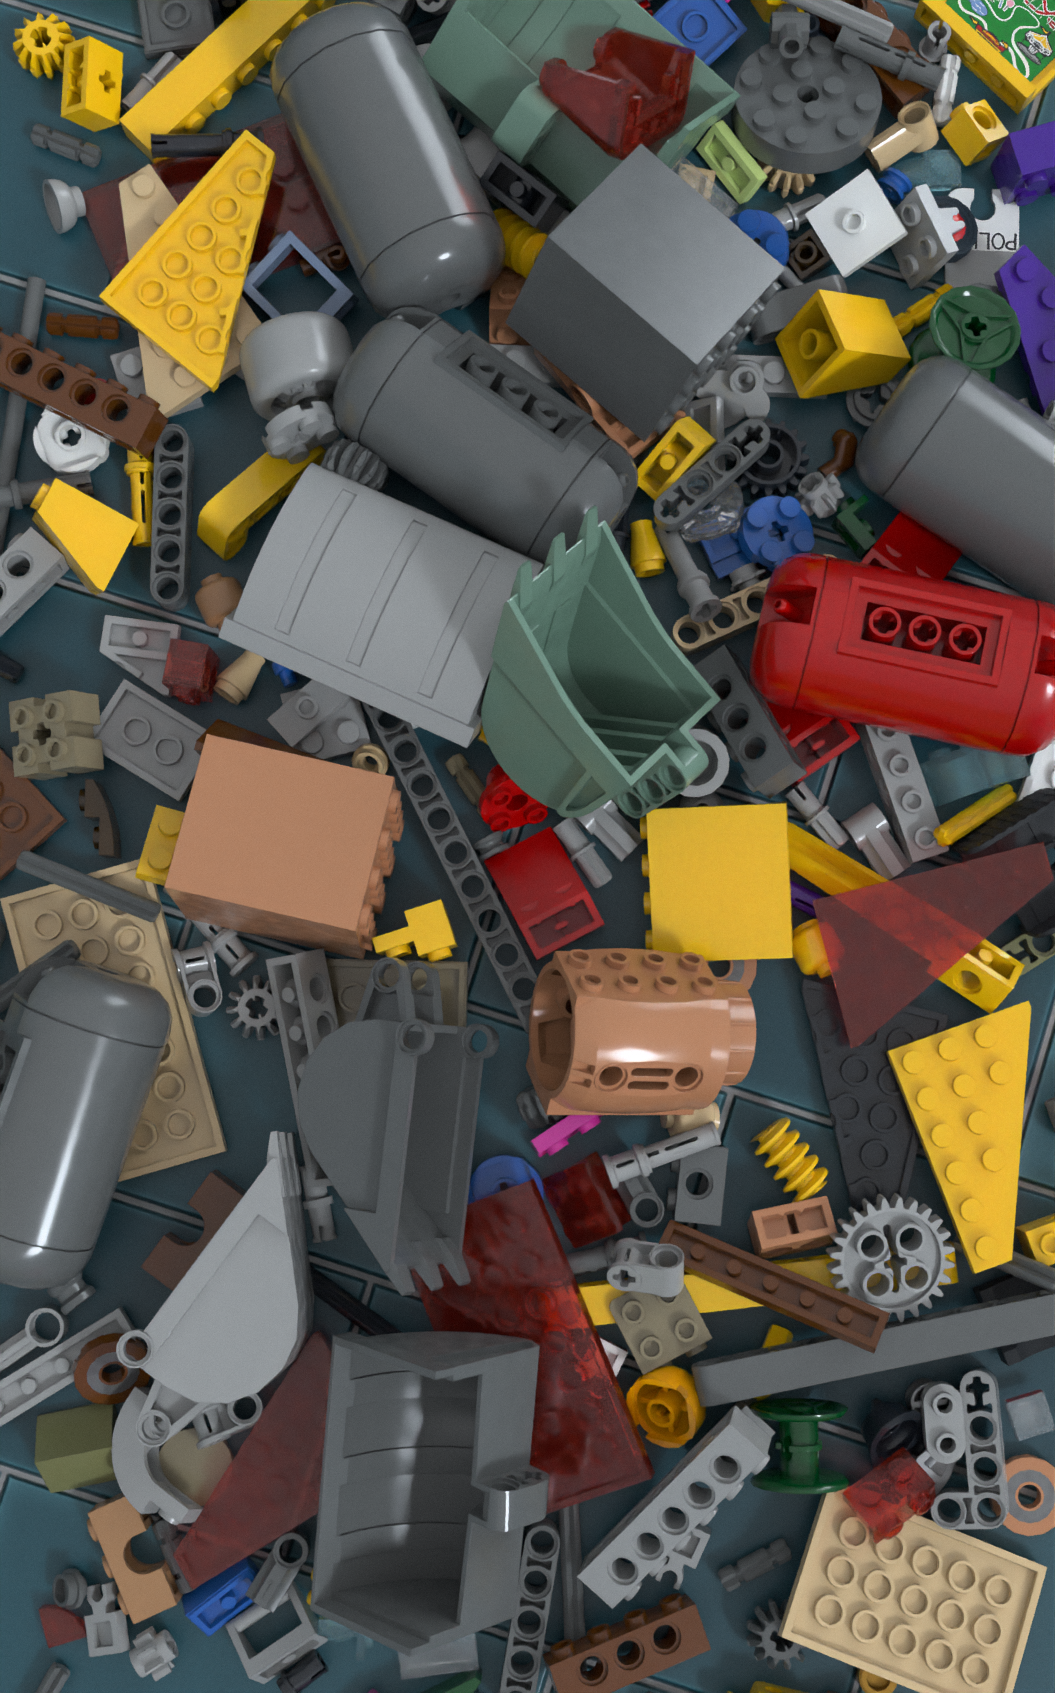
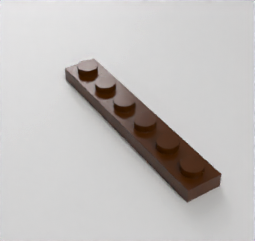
M670 1219L659 1244H673L683 1251L685 1272L873 1354L875 1353L890 1313Z

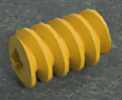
M506 207L498 208L493 212L502 229L505 241L506 257L504 264L527 279L548 235L534 228Z
M784 1117L770 1124L750 1142L757 1140L760 1142L754 1152L756 1156L765 1153L770 1155L764 1163L765 1168L775 1165L779 1167L773 1176L775 1181L783 1178L788 1179L782 1191L784 1193L797 1191V1195L791 1202L794 1203L807 1200L822 1189L828 1182L827 1180L824 1181L828 1170L825 1167L814 1169L819 1158L815 1154L805 1156L809 1150L808 1143L795 1144L800 1133L796 1129L785 1132L791 1121L789 1118Z

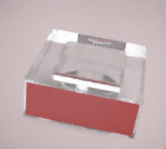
M1041 1389L1003 1400L1015 1438L1018 1441L1055 1430L1045 1393Z

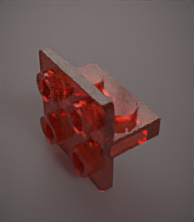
M597 1151L583 1157L563 1170L542 1179L546 1198L553 1206L563 1226V1231L567 1238L570 1239L574 1248H579L617 1234L623 1230V1225L632 1220L616 1188H612L604 1164Z

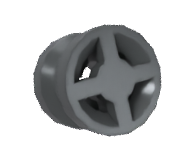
M83 1272L66 1285L47 1290L50 1297L57 1298L60 1302V1310L64 1316L97 1292L92 1285H87L82 1279Z

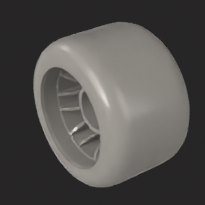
M294 312L270 319L247 335L241 344L239 359L250 402L259 416L271 421L281 412L296 405H300L302 411L313 408L312 401L327 403L333 412L335 386L348 359L354 352L348 331L339 319L323 312Z

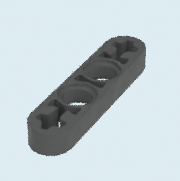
M748 419L742 422L656 499L653 507L654 521L657 526L666 531L678 530L767 451L770 443V430L766 423L758 419ZM747 433L752 436L759 433V444L751 441L744 447V454L742 455L739 449L745 445ZM725 454L730 455L735 459L736 465L729 471L720 470L715 465L717 457ZM694 479H701L708 484L709 489L705 494L697 496L688 491L687 485ZM678 493H681L684 501L677 508V517L674 518L672 515L663 517V507L674 508L680 502V495Z

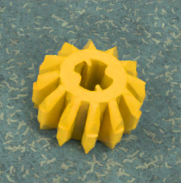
M37 11L35 21L31 22L29 19L24 18L23 24L25 29H14L17 41L13 43V50L16 56L19 57L18 61L23 69L30 70L37 79L45 72L47 77L53 80L54 71L59 70L63 73L65 44L76 40L71 35L70 26L65 21L60 22L53 13L45 20L44 16Z

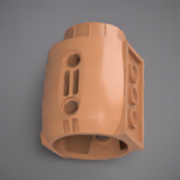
M630 948L555 951L553 960L542 968L533 990L529 1016L530 1051L525 1067L546 1115H693L694 1110L708 1107L715 1100L722 1086L736 1085L748 1074L756 1046V1018L753 1003L742 983L716 979L703 956L692 952L679 954Z

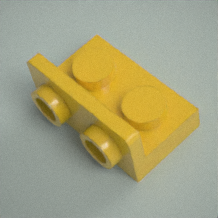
M156 805L135 878L165 886L185 812Z

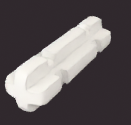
M944 54L939 63V66L946 68L936 92H934L933 110L931 111L936 127L944 128L951 121L949 115L953 110L952 104H954L958 80L957 73L961 63L958 55Z

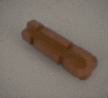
M54 312L48 313L46 317V330L51 335L63 336L64 332H66L68 336L98 338L101 335L103 339L112 340L117 339L119 336L120 325L115 317L103 316L99 320L97 316L67 314V317H65L63 313Z

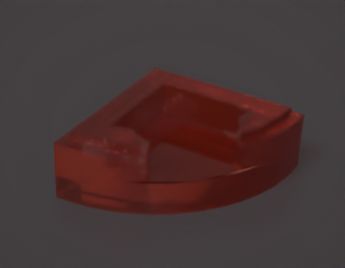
M57 1604L43 1605L38 1609L48 1648L87 1637L85 1622L71 1611L59 1607Z

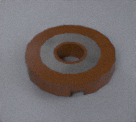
M112 1333L101 1335L87 1342L81 1349V1354L77 1357V1360L75 1358L72 1367L75 1387L82 1397L97 1404H117L125 1402L135 1386L145 1387L151 1377L140 1367L129 1368L123 1365L117 1357L116 1346L120 1337L124 1334ZM136 1337L135 1340L130 1338L126 1344L127 1355L133 1360H142L146 1356L148 1349L143 1341ZM110 1364H119L122 1366L118 1371L114 1373H106L103 1371V1369Z

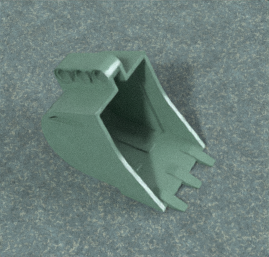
M594 505L585 513L574 546L566 551L565 533L563 532L552 540L544 569L538 576L532 579L530 560H527L518 568L510 599L503 606L491 653L494 661L481 709L482 726L487 743L505 773L529 796L557 810L560 816L566 818L582 817L613 799L626 815L632 818H641L683 792L707 768L708 756L689 733V730L721 699L675 645L659 622L607 522L604 520L598 525L597 506Z

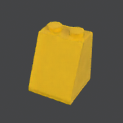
M818 289L775 338L798 395L804 399L888 383L911 359L885 300Z
M57 478L50 485L43 483L30 505L31 508L36 510L32 520L51 544L64 555L67 564L88 591L95 595L104 592L139 523Z

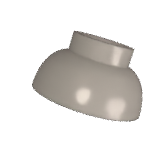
M45 179L43 181V198L51 224L58 234L65 233L74 227L78 217L86 215L83 194L78 186L69 187L61 180Z

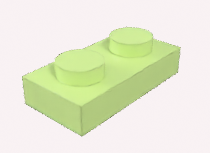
M724 120L714 123L696 147V150L711 169L716 171L718 178L740 205L748 202L768 177Z

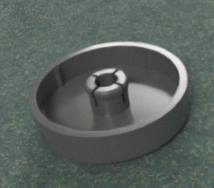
M824 36L809 37L807 49H804L797 58H785L780 53V49H769V44L763 45L744 61L735 79L734 90L741 97L731 109V121L739 141L760 161L786 172L819 174L834 171L850 164L862 155L871 143L882 106V93L879 81L867 62L833 49L835 42L830 41Z

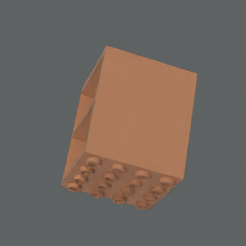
M206 734L164 887L186 919L315 949L324 948V951L364 960L366 950L372 951L374 948L372 938L377 936L376 921H373L375 913L382 914L387 892H384L385 884H383L384 877L391 878L396 856L393 855L394 847H392L393 841L400 842L405 820L402 819L403 810H401L402 801H400L401 791L396 790L395 777Z

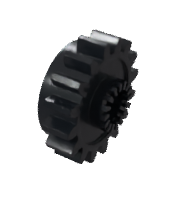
M766 418L765 421L770 430V443L767 451L762 456H772L773 459H776V463L764 464L758 459L735 479H740L737 489L739 492L747 488L751 490L750 499L752 500L759 493L764 494V497L776 493L777 496L784 498L786 496V488L796 492L799 486L797 479L802 480L806 476L807 470L804 466L808 465L810 459L808 454L803 453L807 446L806 440L798 441V430L796 428L791 431L787 429L785 421H781L779 425L772 423L770 418ZM747 433L746 443L739 449L742 455L744 454V447L751 441L759 444V433L754 436ZM728 455L727 466L735 467V459Z

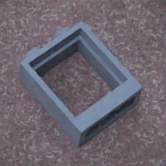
M290 230L286 235L283 233L278 235L268 246L269 253L260 263L255 261L249 266L243 290L272 319L283 314L257 288L294 248L336 289L334 294L317 312L329 314L341 321L360 300Z

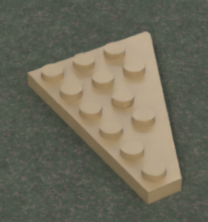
M150 164L119 183L129 261L179 206ZM242 295L219 384L241 370L239 359L241 344L253 329L262 324ZM138 332L146 396L160 404L159 410L166 418L209 391L201 382Z

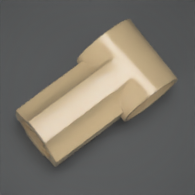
M914 101L905 105L898 113V122L872 139L864 153L878 173L909 152H925L936 145L939 140V134L929 104L924 101Z

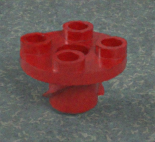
M499 764L490 770L486 778V788L479 798L478 808L484 822L490 826L493 832L500 830L504 832L528 823L537 824L547 817L548 806L524 792L513 782Z

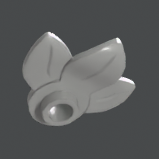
M739 360L729 370L716 369L717 372L703 388L700 387L697 390L696 395L701 399L713 396L724 399V428L737 424L745 416L749 419L764 421L770 410V398L763 388L765 378L763 369L752 360ZM742 372H748L752 375L753 380L745 384L740 381L739 375Z

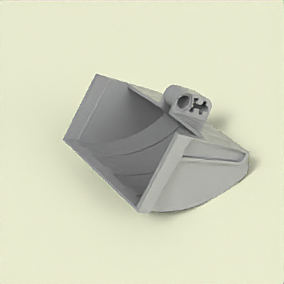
M311 463L303 472L278 514L252 568L237 608L224 618L218 637L467 748L483 728L481 709L494 661L491 653L503 606L510 599L518 568L524 562L530 560L532 579H534L543 571L545 564Z

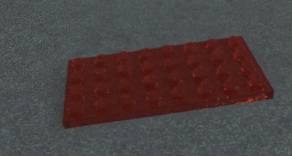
M534 1178L468 1203L462 1256L471 1282L467 1285L458 1286L445 1266L439 1264L438 1268L444 1286L439 1290L431 1291L415 1268L409 1270L434 1331L505 1335L525 1338L539 1344L529 1465L548 1473L550 1476L546 1514L652 1479L655 1471Z

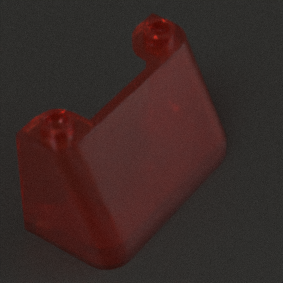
M615 27L607 31L603 37L597 39L593 49V57L596 60L594 67L582 71L567 66V62L564 59L554 57L544 62L539 76V84L542 87L543 94L609 157L623 161L640 144L648 147L680 126L687 107L696 50Z

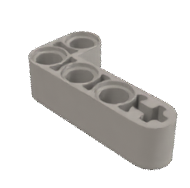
M976 1367L969 1370L960 1382L966 1437L965 1454L968 1487L944 1488L937 1494L931 1504L933 1520L944 1529L998 1528L1003 1524L1009 1512L998 1382L992 1371L987 1368ZM976 1376L981 1377L982 1383L989 1384V1388L983 1392L982 1398L983 1405L991 1403L992 1408L982 1406L970 1409V1405L975 1406L978 1403L977 1391L969 1388V1384L975 1381ZM983 1416L992 1422L993 1433L990 1436L983 1437L976 1434L972 1427V1421L975 1417ZM981 1457L992 1459L997 1466V1473L991 1477L981 1475L976 1468V1460ZM947 1498L955 1500L960 1506L961 1514L955 1518L947 1517L941 1511L940 1501ZM984 1498L996 1500L1000 1505L1001 1514L997 1517H987L980 1510V1501Z

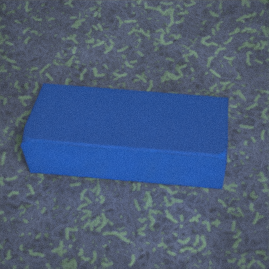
M240 1550L200 1581V1585L195 1590L182 1596L185 1616L208 1637L253 1603L245 1593L259 1572V1569L245 1551Z

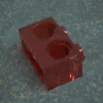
M171 638L162 684L172 692V696L178 697V702L194 706H200L201 700L212 702L213 687L216 683L220 658L207 644Z

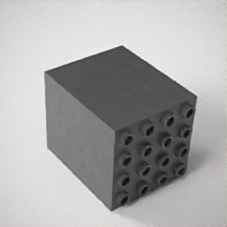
M640 144L547 236L505 323L645 442L654 431L661 435L675 418L674 415L679 410L683 411L696 395L695 392L700 387L703 388L710 381L720 364L724 365L737 350V345L746 337L752 329L751 326L766 309L763 304L767 305L781 288L776 281L785 270V267L643 144Z

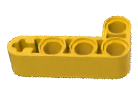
M320 445L309 451L310 455L307 459L297 464H290L287 458H273L268 452H265L207 502L199 514L197 536L224 561L231 559L245 544L249 528L291 493L309 464L314 463L320 466L327 450Z

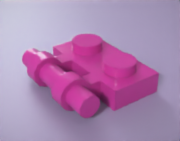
M569 1115L531 1140L530 1143L539 1158L547 1153L551 1156L568 1145L569 1142L567 1140L579 1131L583 1135L601 1122L599 1118L603 1115Z

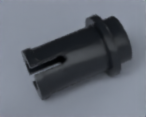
M314 1649L292 1669L281 1671V1677L276 1682L282 1693H301L324 1673L326 1674L329 1669L322 1656Z

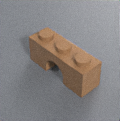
M123 1493L97 1503L88 1512L87 1527L92 1539L95 1542L99 1541L104 1552L102 1556L103 1567L108 1577H114L120 1591L117 1593V1599L124 1615L129 1614L132 1623L136 1624L177 1605L183 1594L178 1590L175 1583L177 1579L176 1574L172 1575L166 1559L154 1564H146L139 1561L132 1552V1537L149 1528L153 1523L151 1514H140L129 1503Z

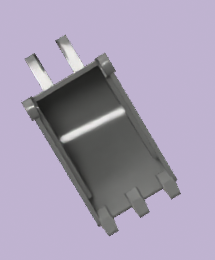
M385 957L378 960L372 968L355 1021L348 1022L326 1035L307 1059L298 1088L299 1124L308 1146L347 1206L344 1210L401 1296L411 1295L415 1291L409 1269L413 1268L416 1269L431 1291L439 1290L444 1286L438 1268L439 1264L445 1266L458 1286L467 1285L471 1282L462 1256L483 1061L496 1053L500 1043L497 1031L487 1024L477 1023L467 1027L444 1025L439 973L432 964L421 961H413L406 964L398 958ZM393 964L399 971V978L395 985L389 987L385 983L384 973L387 967ZM422 968L426 972L427 982L422 989L417 990L412 983V977L416 970ZM479 1030L483 1031L487 1036V1046L481 1052H477L472 1045L473 1035Z

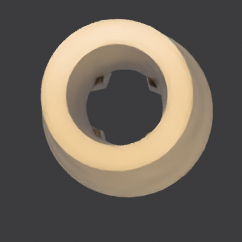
M245 650L239 658L216 677L218 682L213 687L214 690L234 705H238L241 700H247L257 675L265 663V659L262 656Z

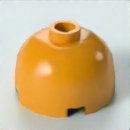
M674 1365L659 1366L644 1375L642 1374L627 1393L626 1408L631 1422L635 1427L640 1424L648 1432L645 1438L664 1448H679L685 1445L688 1440L695 1436L706 1416V1407L700 1406L693 1375L685 1369Z

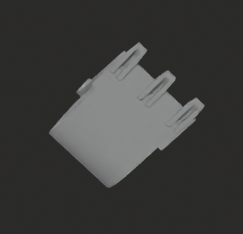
M270 1132L267 1165L145 1330L134 1329L126 1332L117 1343L116 1354L123 1365L129 1368L140 1367L155 1379L135 1423L136 1437L141 1444L147 1447L163 1445L212 1403H230L259 1392L300 1356L312 1331L314 1291L305 1232L306 1225L301 1196L303 1192L293 1132ZM133 1336L141 1337L147 1343V1354L142 1360H133L127 1355L126 1344ZM156 1416L164 1420L166 1430L160 1429L157 1425ZM147 1418L149 1429L158 1439H153L145 1433L144 1423Z

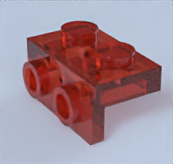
M904 1447L900 1448L842 1493L843 1500L869 1529L870 1538L875 1544L884 1538L886 1540L894 1538L902 1530L903 1523L914 1515L921 1516L933 1506L936 1497L934 1481Z

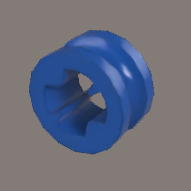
M892 167L886 168L883 172V178L877 180L883 193L892 204H900L904 200V194H908L912 189V183L909 178L900 170Z

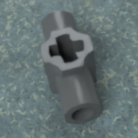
M782 4L775 12H772L769 24V49H780V53L785 58H797L800 56L803 50L807 49L809 42V13L798 12L797 7L791 4Z

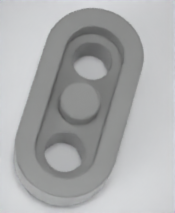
M934 1381L923 1389L920 1398L923 1441L926 1451L933 1459L940 1463L949 1464L959 1460L966 1448L963 1402L960 1393L951 1384L945 1381ZM943 1397L948 1398L949 1406L944 1410H939L937 1408L938 1400ZM947 1437L952 1438V1446L947 1450H942L940 1448L941 1441Z

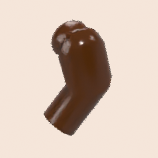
M341 245L330 246L314 253L332 272H342L350 264L346 252ZM305 258L298 260L305 277L318 273Z
M839 429L833 434L834 457L817 468V472H820L824 478L830 473H833L837 478L854 465L858 440L853 432Z

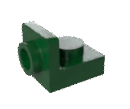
M865 494L856 501L851 496L838 506L835 512L837 516L831 524V527L858 559L867 554L877 542L874 538V530L869 523L855 516L864 509L869 501Z

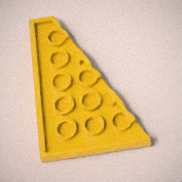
M245 130L99 295L105 305L213 393L219 386L276 161L275 152L248 130Z
M1029 1001L886 1052L972 1274L1012 1261L1031 1005Z

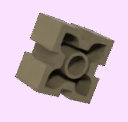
M67 690L46 694L45 699L31 697L9 702L11 732L19 733V745L12 747L14 777L48 780L68 776L67 772L82 774L104 770L102 740L94 739L93 726L101 725L98 695Z

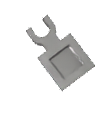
M699 1523L691 1531L693 1534L688 1543L680 1551L677 1552L673 1549L667 1555V1561L655 1575V1580L660 1582L664 1572L673 1571L677 1575L673 1588L679 1590L684 1576V1564L696 1569L710 1538L711 1528L702 1526Z
M116 1581L101 1585L103 1596L101 1595L100 1583L87 1587V1600L93 1609V1614L84 1616L89 1657L117 1654L130 1650L126 1615H124L121 1609L115 1610V1599L117 1598Z

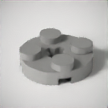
M312 401L313 408L302 411L300 405H296L274 417L265 427L268 436H262V442L268 454L276 459L287 458L290 464H297L308 458L310 455L309 451L321 444L335 440L339 435V430L330 406L322 401Z

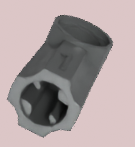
M642 1175L619 1182V1187L616 1190L626 1206L631 1219L637 1225L650 1228L661 1222L664 1216V1205L648 1176L644 1178ZM645 1198L653 1200L657 1206L655 1217L649 1221L640 1220L635 1212L637 1203Z
M298 1530L284 1532L275 1542L274 1547L245 1595L262 1608L274 1613L309 1555L310 1542L308 1537ZM287 1539L297 1540L302 1546V1556L296 1560L286 1559L281 1552L282 1543Z

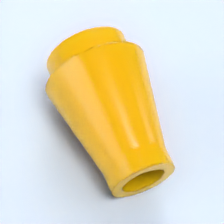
M645 519L631 523L630 568L635 571V576L644 578L663 573L665 571L664 563L667 560L653 529L652 520Z

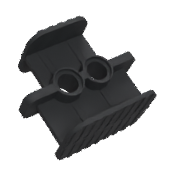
M1044 788L1026 795L1022 800L1013 803L1009 808H1005L1002 812L996 814L951 845L953 851L960 853L980 888L968 897L971 905L981 910L1006 896L1021 922L1019 925L1021 932L1035 938H1042L1055 933V862L1047 867L1044 861L1046 852L1051 848L1055 850V788ZM1022 868L1024 872L1023 881L1014 887L1012 875L1015 870Z

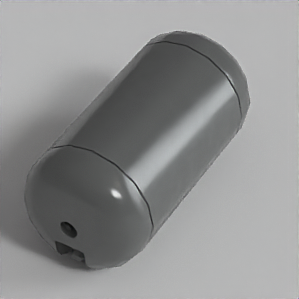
M349 2L331 6L311 15L298 24L277 47L269 74L278 107L368 302L376 313L385 318L391 312L404 306H420L437 315L452 308L459 311L485 294L503 270L506 257L505 241L502 229L496 220V216L408 28L390 10L377 3Z
M404 306L391 312L386 320L373 325L348 359L334 389L333 414L337 427L348 439L358 442L363 447H368L369 451L379 456L381 462L495 543L542 564L546 562L552 540L561 532L565 533L566 551L576 544L585 513L594 505L597 506L598 525L605 520L611 532H613L627 511L638 488V471L632 456L621 444L592 425L591 423L594 418L472 331L468 330L463 334L434 312L420 306Z
M931 356L919 361L906 373L859 443L856 450L855 468L860 481L878 497L882 496V499L1024 597L1055 605V425L976 371H971L969 366L949 356Z
M55 956L39 960L25 970L16 986L5 1020L0 1019V1283L35 1290L64 1286L85 1269L92 1257L95 1244L97 1243L162 1059L165 1045L171 1033L173 1018L169 1003L155 987L133 976L80 959Z

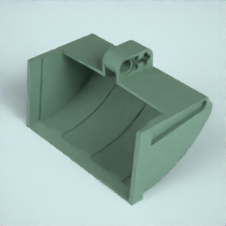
M456 0L422 58L438 94L472 125L492 139L491 141L519 166L526 167L569 201L566 208L570 212L587 198L640 144H643L671 170L675 171L707 129L727 115L741 97L739 93L634 0Z

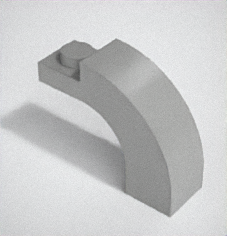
M135 1386L120 1410L112 1437V1464L119 1487L129 1503L140 1514L157 1513L158 1511V1514L163 1519L174 1525L195 1522L204 1508L181 1492L166 1478L159 1460L160 1446L147 1447L141 1444L136 1437L135 1423L151 1388ZM156 1416L157 1425L160 1429L166 1430L164 1420ZM147 1418L144 1423L145 1433L153 1439H158L149 1429Z

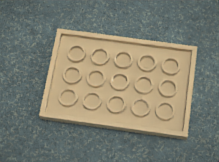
M850 1487L836 1492L822 1493L777 1636L919 1693H1013L1047 1567L959 1531L944 1529L932 1520Z

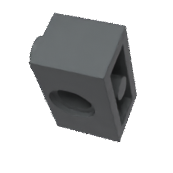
M716 1145L670 1162V1172H676L675 1188L668 1187L666 1210L672 1211V1219L674 1221L721 1226L729 1148ZM694 1172L703 1173L706 1178L705 1188L698 1193L689 1192L686 1188V1180Z

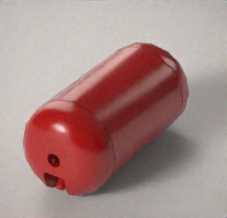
M798 553L784 559L773 570L768 581L750 658V678L755 690L766 701L779 707L788 709L793 707V710L1001 755L1026 757L1044 750L1055 740V605L1044 601H1035L1025 597L828 556L826 558L825 555L816 553Z

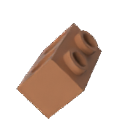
M827 1196L752 1211L747 1223L755 1256L762 1259L829 1246L834 1241L830 1234L838 1233Z

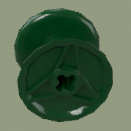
M970 285L949 290L941 295L932 307L929 327L920 332L910 345L909 355L911 359L908 362L909 369L919 361L931 356H949L963 362L971 368V371H976L994 383L996 368L1010 360L1020 344L1021 327L1016 312L1004 298L986 288Z
M775 1398L756 1401L749 1405L755 1416L779 1421V1439L774 1441V1448L779 1449L780 1467L764 1469L757 1475H753L750 1482L754 1487L777 1493L822 1494L843 1490L849 1486V1480L842 1473L831 1469L819 1468V1451L822 1450V1440L818 1439V1422L841 1418L848 1410L845 1404L814 1398Z

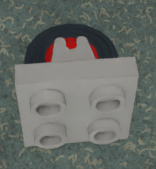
M927 184L915 187L894 209L909 234L890 246L910 290L922 287L945 263H954L966 256L977 240L978 227L975 217L969 208L958 199L949 196L933 197Z

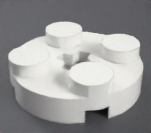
M46 409L41 414L42 419L39 421L38 427L35 426L33 432L34 446L44 463L57 474L70 475L85 471L90 472L98 467L100 463L106 461L109 456V440ZM73 429L76 434H81V438L74 446H71L69 443L63 444V439L68 437L67 431Z

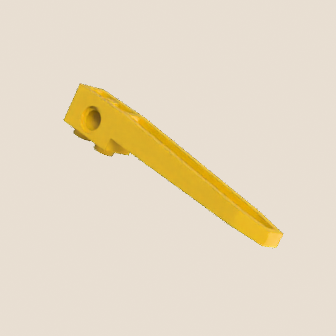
M788 822L790 869L931 961L926 972L989 1014H992L1012 991L1025 966L1024 964L962 923L795 824Z

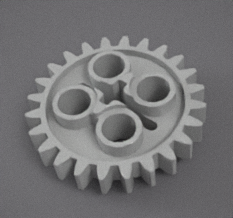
M897 1193L893 1194L890 1203L882 1194H878L875 1206H872L864 1198L862 1199L863 1211L859 1213L856 1209L849 1208L850 1215L853 1218L850 1222L838 1219V1223L844 1229L842 1234H830V1237L838 1244L837 1247L826 1249L828 1255L836 1259L826 1265L831 1273L837 1274L830 1281L836 1289L842 1288L840 1292L890 1314L891 1312L894 1313L900 1322L904 1321L905 1310H909L915 1317H918L919 1310L917 1305L922 1303L931 1309L932 1303L929 1296L931 1294L939 1297L944 1295L937 1287L939 1282H951V1279L943 1272L944 1269L955 1267V1263L945 1257V1255L955 1251V1248L949 1242H943L951 1234L945 1227L939 1228L943 1220L937 1214L930 1216L931 1208L924 1203L918 1207V1201L911 1196L908 1197L904 1205L902 1197ZM886 1224L889 1225L887 1239L884 1236L883 1227ZM914 1228L912 1238L907 1242L900 1243L901 1233L905 1229ZM876 1235V1241L871 1248L861 1249V1244L867 1236ZM889 1247L896 1253V1255H890ZM890 1259L892 1269L887 1265L885 1261H888ZM919 1266L917 1276L914 1279L905 1280L906 1272L911 1267ZM881 1273L880 1282L876 1286L867 1287L869 1277L873 1274ZM895 1276V1278L897 1279L898 1288L897 1290L892 1291L893 1278Z

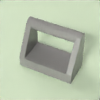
M294 1580L278 1607L291 1599L302 1624L257 1654L243 1631L271 1611L255 1603L226 1623L228 1633L249 1679L262 1684L267 1683L279 1675L281 1671L286 1670L329 1640L323 1625L316 1614L310 1610V1605L306 1602V1598Z

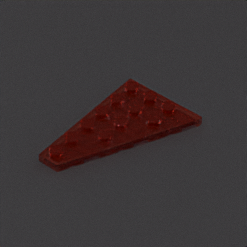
M1044 842L812 900L851 1048L857 1047L1054 880Z
M321 1330L310 1336L299 1357L291 1366L285 1379L274 1393L251 1433L245 1439L234 1460L218 1482L199 1517L193 1522L188 1533L173 1554L192 1590L318 1513L332 1349Z

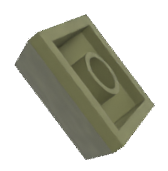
M92 1403L37 1416L34 1463L50 1493L117 1480L113 1469L111 1452L113 1448V1431L118 1417L115 1404Z

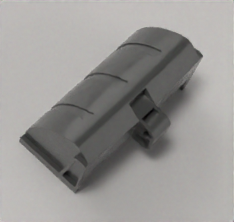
M352 1332L333 1335L310 1602L311 1611L409 1657L416 1656L515 1617L523 1528L545 1519L550 1480L548 1473L529 1465L539 1344L525 1338L472 1332H406L370 1337Z

